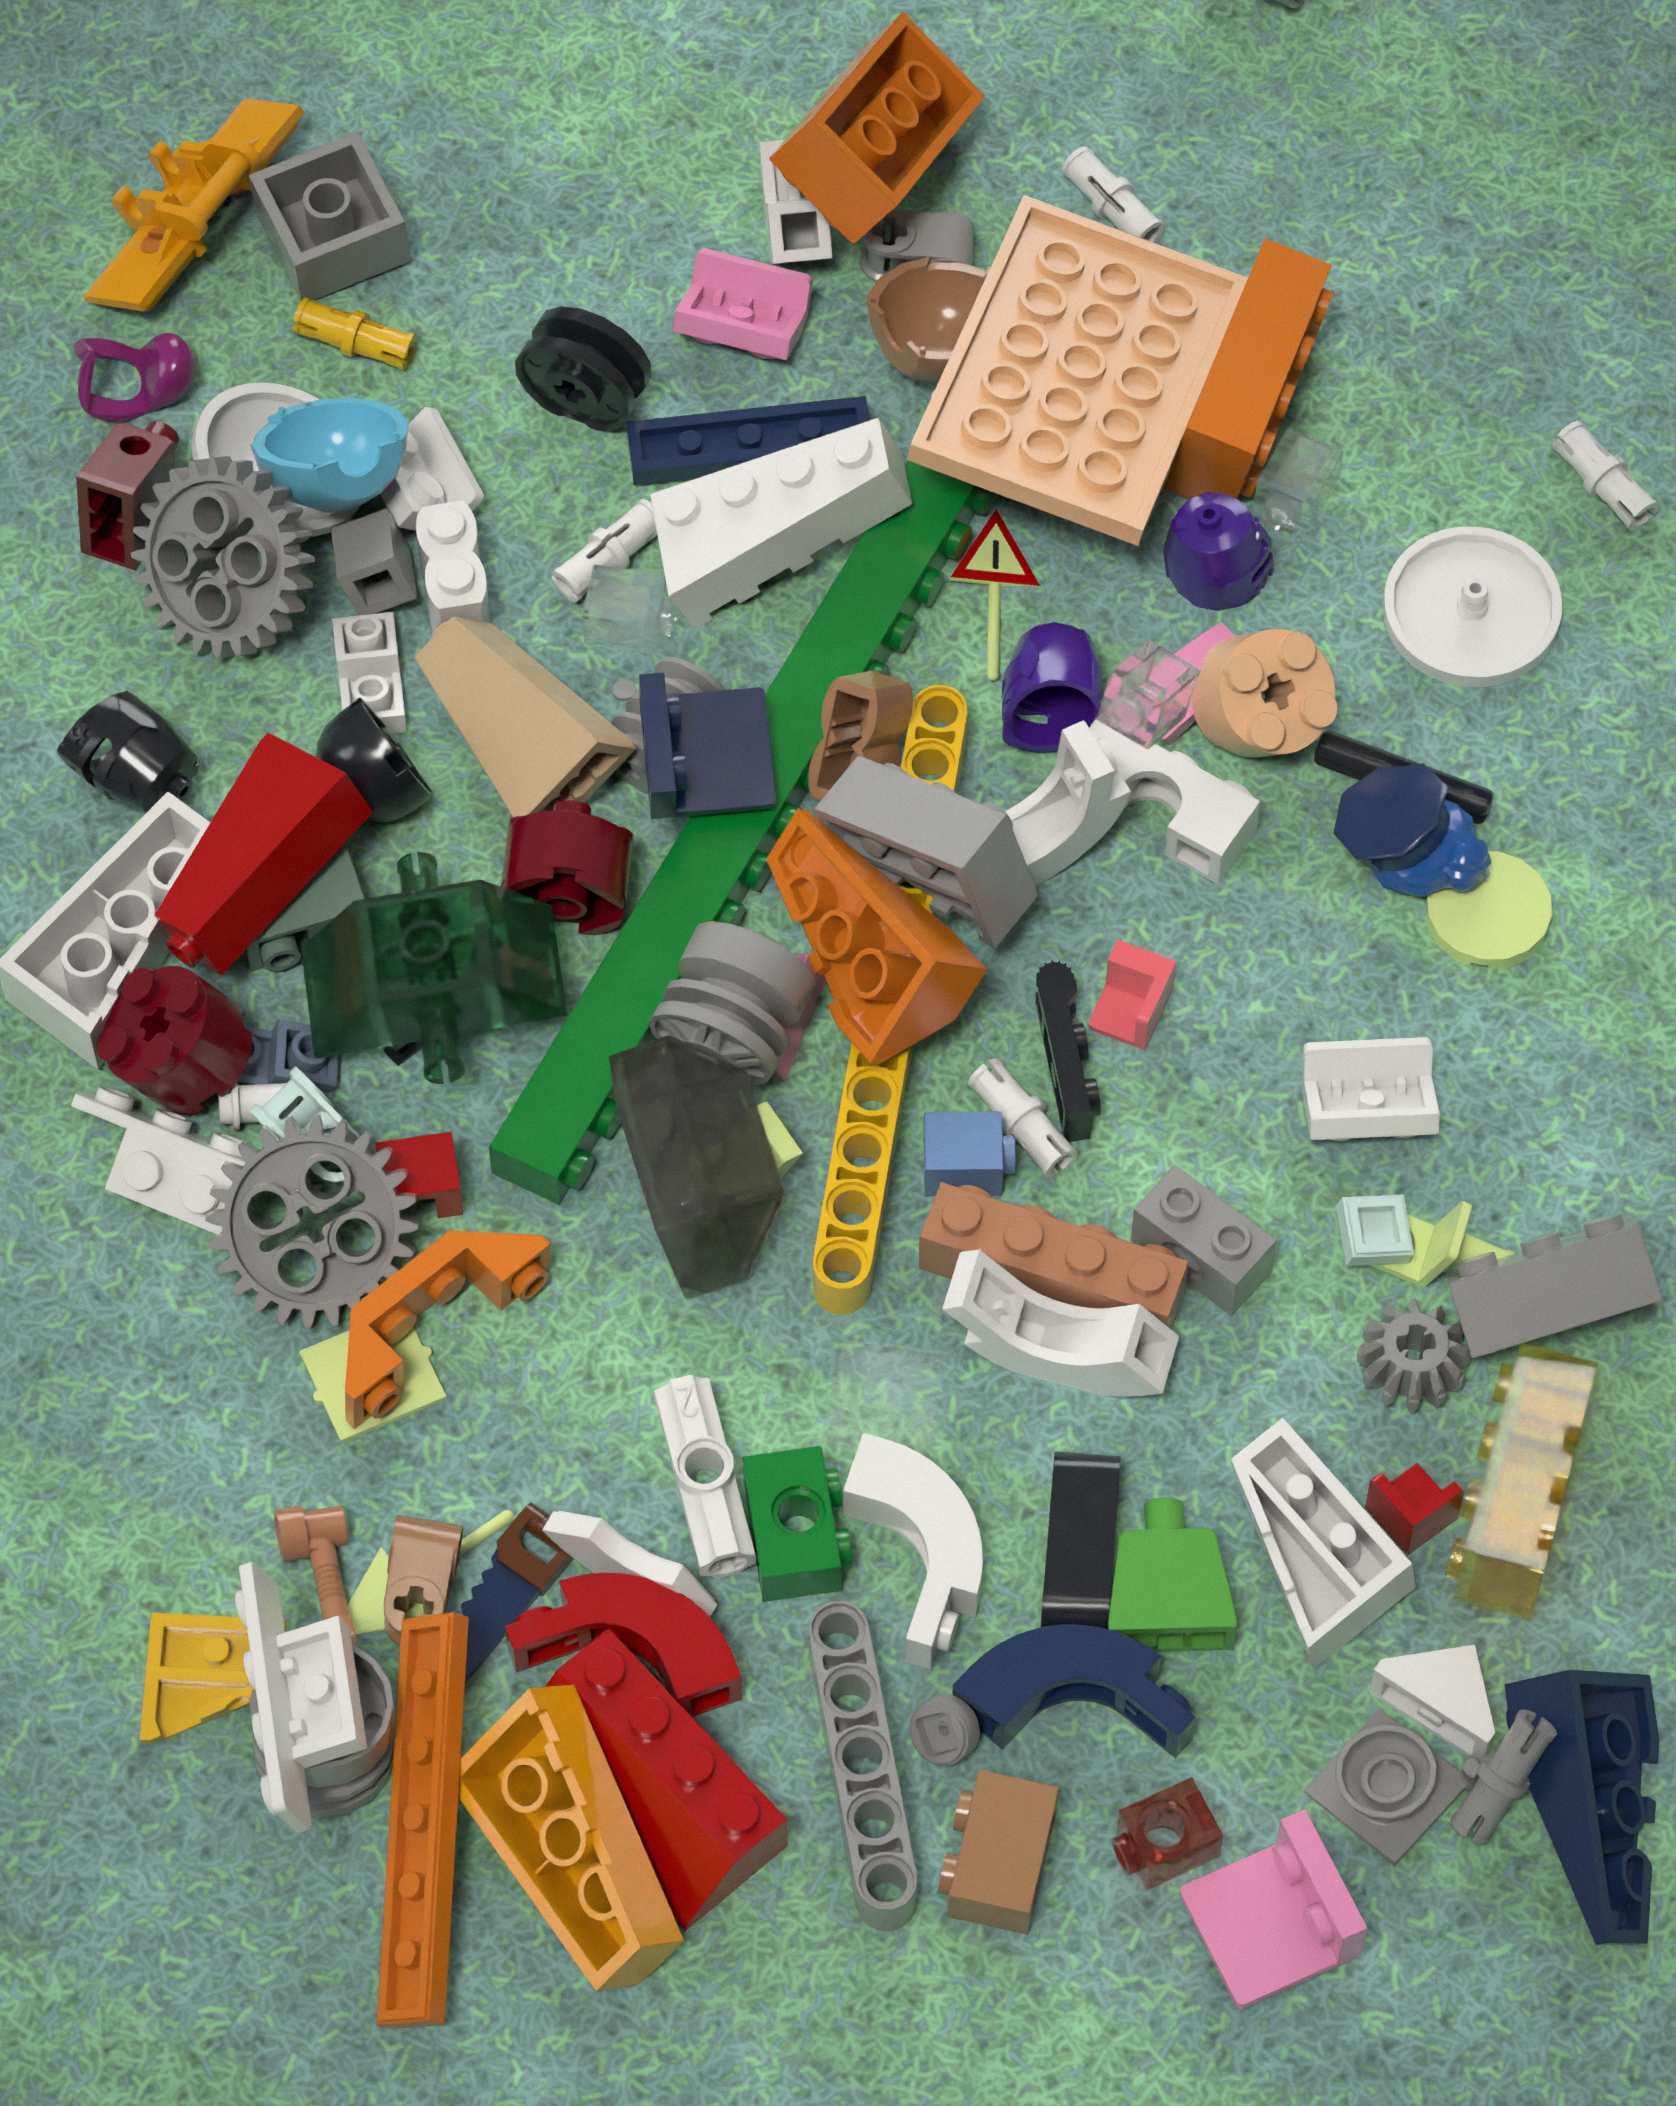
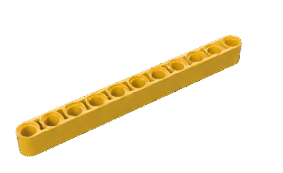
M932 685L924 688L915 696L907 729L901 769L917 779H920L919 777L925 774L939 776L941 778L934 781L920 780L930 784L935 782L945 784L958 793L967 738V702L963 695L955 688L946 685ZM944 722L949 724V726L936 728L929 724ZM899 885L902 890L936 917V913L929 909V904L934 898L918 888L908 889ZM851 1042L813 1255L814 1296L822 1308L837 1315L851 1314L860 1310L867 1303L871 1294L914 1045L878 1065L869 1063ZM873 1100L885 1105L884 1108L870 1111L859 1106L863 1102ZM856 1157H868L876 1163L868 1167H856L851 1165L849 1161ZM854 1213L866 1219L857 1225H848L838 1220L843 1215ZM837 1271H847L853 1273L856 1278L847 1283H838L829 1279L828 1276Z

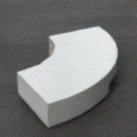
M553 1511L542 1529L561 1549L593 1573H623L648 1578L678 1594H683L705 1611L709 1617H711L718 1605L711 1594L683 1564L649 1553L644 1548L620 1535L602 1518L564 1511Z

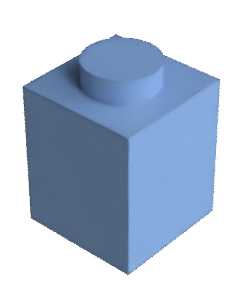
M1002 1111L924 1112L925 1197L936 1196L941 1182L955 1187L972 1185L985 1190L991 1196H1002L1003 1174H1015V1136H1002Z

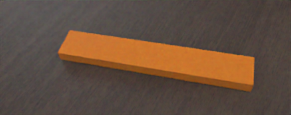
M454 1612L402 1619L376 2025L385 2028L445 2025L469 1617Z

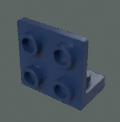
M664 672L639 674V705L651 819L765 810L775 807L776 793L765 691L762 688L666 694Z

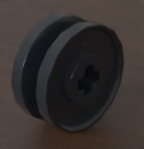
M560 306L546 310L532 331V339L528 340L515 360L518 380L524 390L542 408L557 416H565L584 423L589 428L597 431L621 428L635 407L634 399L638 398L651 379V362L642 346L624 329L605 317L581 308Z

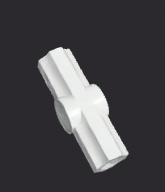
M694 1375L670 1379L666 1385L654 1390V1398L676 1480V1495L684 1510L700 1576H712L720 1579L738 1575L745 1568L756 1564V1554L734 1475L733 1455L725 1441L709 1378H698ZM702 1469H709L720 1475L717 1480L706 1484L694 1482L689 1478L694 1472Z

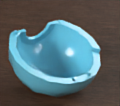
M359 398L319 399L290 406L286 409L279 407V412L267 417L268 424L255 435L253 444H250L259 470H270L273 472L271 486H288L290 488L286 498L287 501L325 513L353 510L381 494L397 476L407 450L409 421L399 409L380 401Z

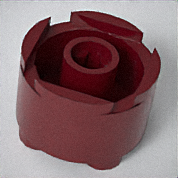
M575 800L557 802L554 805V811H542L511 818L508 824L500 886L502 896L500 906L503 913L515 923L533 931H545L546 921L579 923L578 934L599 935L615 929L622 921L627 901L634 841L633 833L624 827H619L605 819L591 815L592 809L589 805Z
M165 966L152 971L148 968H139L134 970L125 979L122 986V995L115 1003L106 1022L105 1029L97 1040L96 1052L99 1058L106 1062L114 1075L165 1110L177 1114H193L205 1109L199 1103L208 1099L214 1093L223 1097L238 1082L250 1057L252 1033L245 1028L242 1015L246 1016L242 1007L187 968Z

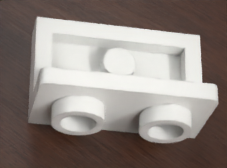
M1428 1037L1306 1043L1303 1047L1302 1093L1310 1140L1329 1139L1332 1141H1346L1352 1138L1391 1136L1410 1138L1416 1135L1439 1134L1440 1112L1432 1080L1433 1047L1431 1040Z

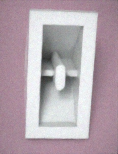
M1475 1644L1385 1658L1379 1661L1373 1671L1369 1693L1466 1756H1473L1479 1763H1481L1485 1755H1490L1495 1729Z

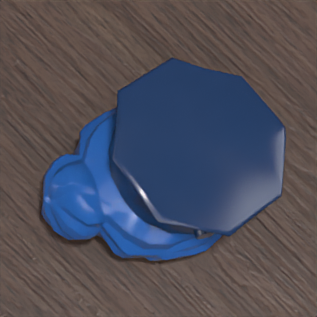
M1424 763L1403 767H1378L1342 793L1333 834L1356 860H1361L1370 867L1383 888H1390L1407 896L1424 897L1440 889L1453 888L1461 892L1472 890L1479 883L1486 881L1490 875L1491 858L1488 853V846L1484 840L1476 838V829L1472 825V816L1462 810L1457 804L1445 800L1448 786Z

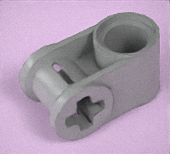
M892 210L863 236V242L866 247L862 250L860 257L861 270L867 278L875 283L879 277L898 265L930 257V262H961L973 266L974 225L967 216L957 212L927 213ZM887 225L892 227L891 238H885ZM885 258H891L889 271H884Z

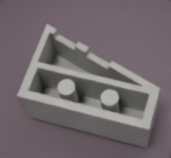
M858 755L814 808L819 821L896 885L899 886L905 880L934 898L929 904V909L945 919L954 910L972 921L981 929L979 940L993 949L997 948L1039 895L1013 832L1012 820L1005 811L990 802L980 804L962 797L945 784L939 782L930 784L912 777L895 764L885 763L882 765Z
M1614 1213L1588 1221L1583 1224L1584 1230L1559 1238L1558 1232L1529 1239L1520 1243L1521 1252L1500 1259H1496L1495 1252H1488L1458 1262L1459 1273L1448 1276V1284L1472 1359L1662 1301L1663 1299L1642 1232L1634 1213L1622 1216L1621 1213Z

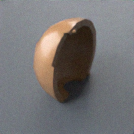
M930 257L902 263L879 277L867 295L869 320L882 352L898 371L907 378L938 385L991 267L988 266L987 270L961 262H930Z

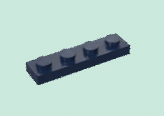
M866 396L626 421L633 485L700 478L870 421Z

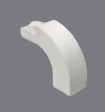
M1084 720L1062 730L1055 766L1043 784L1026 799L1005 811L1012 820L1013 832L1035 886L1064 870L1096 844L1116 822L1129 800L1131 791L1117 769L1116 760L1110 746L1102 738L1096 740Z
M980 1249L960 1252L942 1308L968 1329L964 1344L993 1363L1014 1373L1102 1396L1131 1397L1162 1394L1179 1339V1335L1140 1304L1111 1308H1087L1066 1304L1041 1295L1021 1283Z
M863 1433L843 1490V1515L876 1524L898 1533L910 1542L920 1555L927 1576L906 1636L905 1662L931 1670L937 1649L949 1652L952 1647L959 1623V1613L975 1618L977 1616L981 1597L983 1569L982 1542L979 1527L966 1497L956 1483L939 1466L905 1445Z

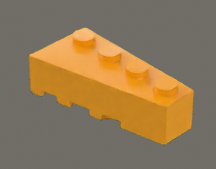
M563 1685L529 1688L460 1759L458 1798L596 1991L638 1985L647 1979L684 1942V1939L575 1686Z

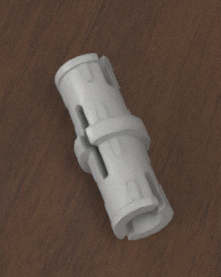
M1520 1710L1494 1755H1485L1477 1767L1479 1779L1458 1812H1455L1450 1819L1453 1828L1463 1837H1466L1476 1821L1473 1827L1476 1831L1471 1838V1841L1474 1843L1485 1845L1490 1841L1493 1831L1513 1799H1522L1529 1789L1530 1780L1527 1777L1549 1743L1557 1735L1553 1725L1543 1717H1541L1534 1729L1531 1723L1536 1713L1532 1711Z

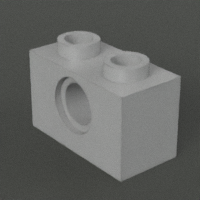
M1176 1165L1165 1174L1133 1211L1131 1242L1140 1246L1146 1244L1160 1245L1173 1251L1178 1258L1189 1261L1186 1283L1230 1316L1236 1313L1273 1271L1277 1240Z

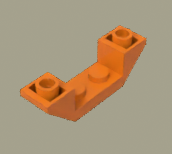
M449 1230L351 1307L345 1384V1418L349 1425L355 1429L370 1416L375 1419L380 1418L388 1413L400 1400L404 1390V1360L388 1344L401 1340L412 1329L417 1316L434 1303L443 1305L450 1301L461 1290L466 1278L500 1311L504 1310L517 1298L521 1301L532 1298L542 1289L549 1278L551 1243L543 1235Z

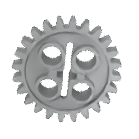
M231 456L191 460L188 461V467L171 469L169 471L171 482L157 483L152 487L159 502L142 503L140 507L143 513L151 520L149 525L133 528V532L146 541L145 549L131 552V558L146 564V571L134 578L135 583L150 584L152 592L143 601L144 607L160 605L163 610L156 622L157 627L162 628L176 624L173 642L176 644L187 643L193 639L192 647L195 654L213 651L215 658L235 655L242 656L257 653V648L276 644L275 633L291 631L293 628L287 614L301 612L306 608L303 602L295 595L296 590L313 587V582L300 574L301 566L315 562L314 556L300 551V543L308 540L312 536V532L309 530H296L294 522L301 516L304 510L302 507L286 508L283 504L288 497L290 488L288 486L270 488L273 472L270 470L253 471L251 460L232 461ZM220 505H221V507H222V509H223V514H224V519H223V521L221 520L220 512H219V510H220ZM185 549L187 550V554H188V563L185 561V556H184V550H185ZM258 550L261 554L262 559L261 567L258 564L257 559ZM222 593H223L224 596H225V601H226V607H225V608H224V606H223V604H222V598H221V597H222Z
M318 1114L314 1115L309 1131L301 1133L293 1116L287 1117L284 1127L285 1137L280 1139L267 1125L260 1129V1137L263 1148L258 1150L252 1144L243 1140L238 1145V1150L246 1162L245 1165L241 1166L225 1161L220 1169L233 1183L231 1186L214 1185L209 1193L215 1199L225 1203L224 1209L208 1212L205 1219L206 1222L213 1225L223 1226L224 1231L209 1240V1249H227L230 1255L218 1266V1273L223 1274L238 1270L241 1278L238 1280L232 1293L237 1296L250 1288L257 1291L258 1295L253 1311L256 1313L264 1309L270 1301L279 1304L277 1316L278 1323L281 1324L287 1320L292 1309L301 1310L305 1328H311L317 1310L325 1311L332 1326L338 1325L341 1314L340 1306L347 1304L351 1309V1307L363 1299L362 1295L367 1292L369 1294L382 1284L380 1281L382 1276L389 1278L401 1269L392 1261L394 1256L412 1257L415 1251L412 1245L400 1239V1234L410 1233L419 1228L418 1220L401 1216V1210L410 1207L417 1201L416 1194L397 1193L395 1188L407 1177L408 1172L406 1168L387 1172L383 1166L388 1161L393 1150L387 1147L372 1155L367 1150L372 1132L367 1129L353 1142L347 1139L348 1124L347 1120L343 1118L337 1124L332 1134L324 1133L323 1122ZM319 1161H331L337 1164L344 1175V1186L339 1191L331 1194L315 1190L310 1184L308 1177L309 1168ZM262 1191H272L280 1195L286 1206L285 1218L273 1224L261 1222L252 1212V1197ZM361 1191L365 1195V1200L362 1203L329 1217L322 1227L323 1235L317 1237L312 1229H306L269 1251H264L260 1246L262 1240L295 1226L303 1216L302 1207L309 1206L310 1210L315 1214L330 1208L354 1192ZM353 1218L368 1222L375 1234L374 1244L362 1251H353L345 1247L339 1236V1227L342 1223ZM292 1249H304L315 1258L317 1264L316 1274L305 1281L291 1279L283 1271L281 1265L282 1255Z

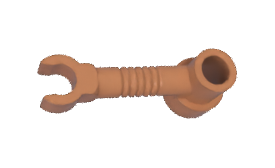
M301 1505L275 1509V1530L282 1562L309 1558L312 1564L315 1584L317 1585L316 1589L318 1591L323 1620L339 1615L350 1627L352 1644L358 1647L352 1619L349 1616L335 1548L348 1545L347 1527L342 1506L304 1512Z

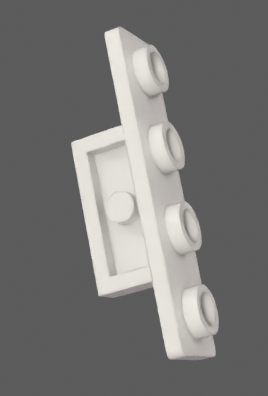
M99 1085L96 1093H75L71 1104L72 1107L126 1128L105 1189L218 1235L224 1232L223 1226L213 1225L205 1221L208 1212L224 1209L225 1203L215 1199L209 1193L214 1185H232L233 1182L220 1169L225 1161L241 1166L245 1165L246 1162L238 1150V1145L243 1140L221 1132H214L211 1139L190 1131L192 1120L164 1109L157 1108L154 1116L133 1108L135 1101L133 1096L111 1087ZM309 1179L314 1189L320 1192L322 1184Z
M249 1562L239 1566L242 1590L236 1592L235 1603L239 1618L247 1629L250 1651L244 1653V1668L252 1688L256 1691L259 1711L252 1716V1727L257 1744L264 1752L267 1775L261 1778V1792L268 1811L273 1816H278L297 1833L312 1829L304 1768L367 1749L350 1627L338 1615L285 1632L278 1585L254 1562Z

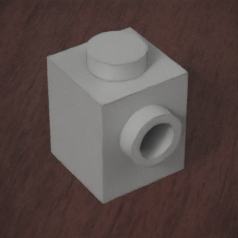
M388 508L331 528L337 579L358 615L375 614L417 599L411 550Z

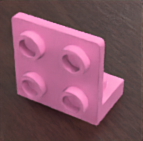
M1305 1809L1280 1820L1276 1845L1189 1882L1180 1889V1898L1235 2006L1239 2009L1247 2008L1362 1956L1368 1928Z

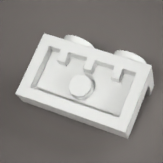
M423 408L408 425L405 457L397 476L381 493L391 515L400 528L416 531V518L421 506L464 500L473 511L484 498L480 486L440 413L435 408Z

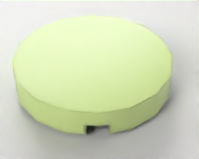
M1488 851L1491 865L1489 867L1490 875L1486 881L1479 883L1472 890L1464 892L1448 888L1440 889L1427 895V927L1436 944L1454 960L1469 966L1474 963L1477 965H1488V969H1504L1527 960L1543 945L1552 919L1551 893L1541 875L1522 859L1499 851Z

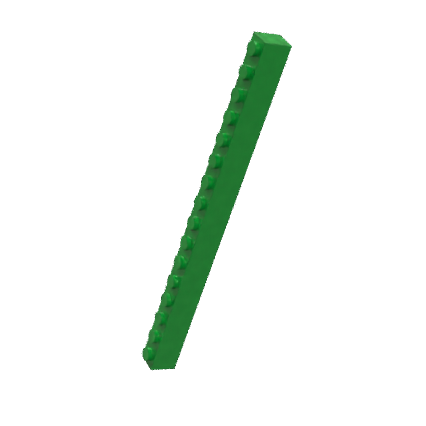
M907 461L905 470L912 504L863 533L765 694L776 793L775 807L765 810L690 816L489 1145L492 1174L558 1205L561 1204L570 1188L578 1191L583 1187L594 1164V1156L591 1155L592 1150L600 1137L610 1139L615 1134L625 1111V1105L621 1103L631 1086L640 1089L652 1071L655 1054L651 1052L659 1040L653 1035L649 1022L659 1003L664 1002L662 995L669 982L681 979L677 965L698 924L710 921L739 926L745 909L741 903L749 889L752 888L759 891L770 875L771 869L766 858L798 808L802 809L799 806L809 791V767L816 747L824 738L821 713L824 698L830 685L837 677L873 670L885 675L888 674V666L885 663L893 650L902 653L907 648L916 627V619L913 617L921 603L927 606L933 604L944 580V573L941 570L949 557L958 560L962 556L970 540L972 527L969 524L976 512L985 515L989 511L997 493Z

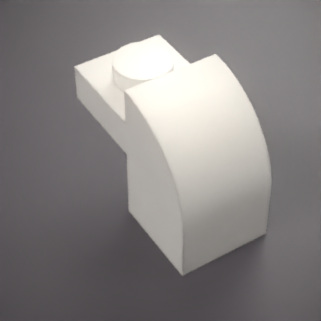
M784 140L758 142L764 198L763 210L770 261L776 264L832 258L829 223L823 214L796 187L785 180L781 171L769 160Z

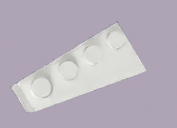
M169 792L0 958V982L5 1000L97 1070L100 1069L104 1062L96 1052L97 1040L105 1029L106 1022L115 1003L122 995V986L125 979L134 970L139 968H148L151 971L160 968L170 952L165 944L170 936L154 915L210 824L208 820Z

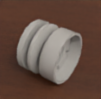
M715 921L700 923L694 930L677 965L681 979L669 982L662 995L664 1002L659 1003L649 1022L650 1029L653 1035L669 1051L685 1062L711 1075L736 1083L748 1085L765 1084L775 1071L778 1064L777 1056L782 1054L788 1044L789 1039L784 1028L795 1026L816 985L813 972L795 954L779 943L757 932L729 923Z
M353 1644L352 1648L367 1749L304 1768L311 1817L326 1818L347 1815L368 1804L388 1782L393 1767L394 1705L390 1680L376 1659ZM254 1689L250 1697L251 1723L253 1714L259 1712L256 1691ZM252 1727L256 1773L261 1781L262 1776L267 1775L265 1755L257 1744Z

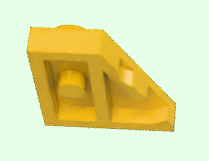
M151 1612L140 1729V1742L142 1744H155L250 1705L253 1688L247 1678L243 1660L244 1653L250 1651L248 1631L239 1617ZM283 1619L284 1629L287 1632L288 1625L286 1620Z

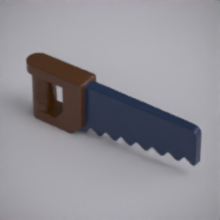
M532 1502L525 1506L496 1541L497 1549L491 1557L493 1568L484 1570L481 1574L483 1583L472 1587L473 1599L461 1604L462 1614L469 1617L465 1684L506 1636L505 1626L515 1623L516 1618L526 1612L539 1596H544L574 1560L542 1531L550 1515ZM527 1532L557 1552L548 1564H545L522 1548L521 1539Z

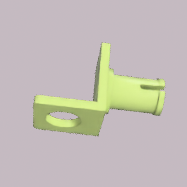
M1461 1201L1435 1226L1407 1214L1414 1250L1412 1259L1408 1263L1370 1266L1405 1281L1427 1286L1439 1274L1448 1271L1449 1268L1459 1272L1457 1263L1467 1258L1495 1252L1496 1259L1515 1254V1252L1509 1249L1505 1250L1465 1233L1472 1204Z

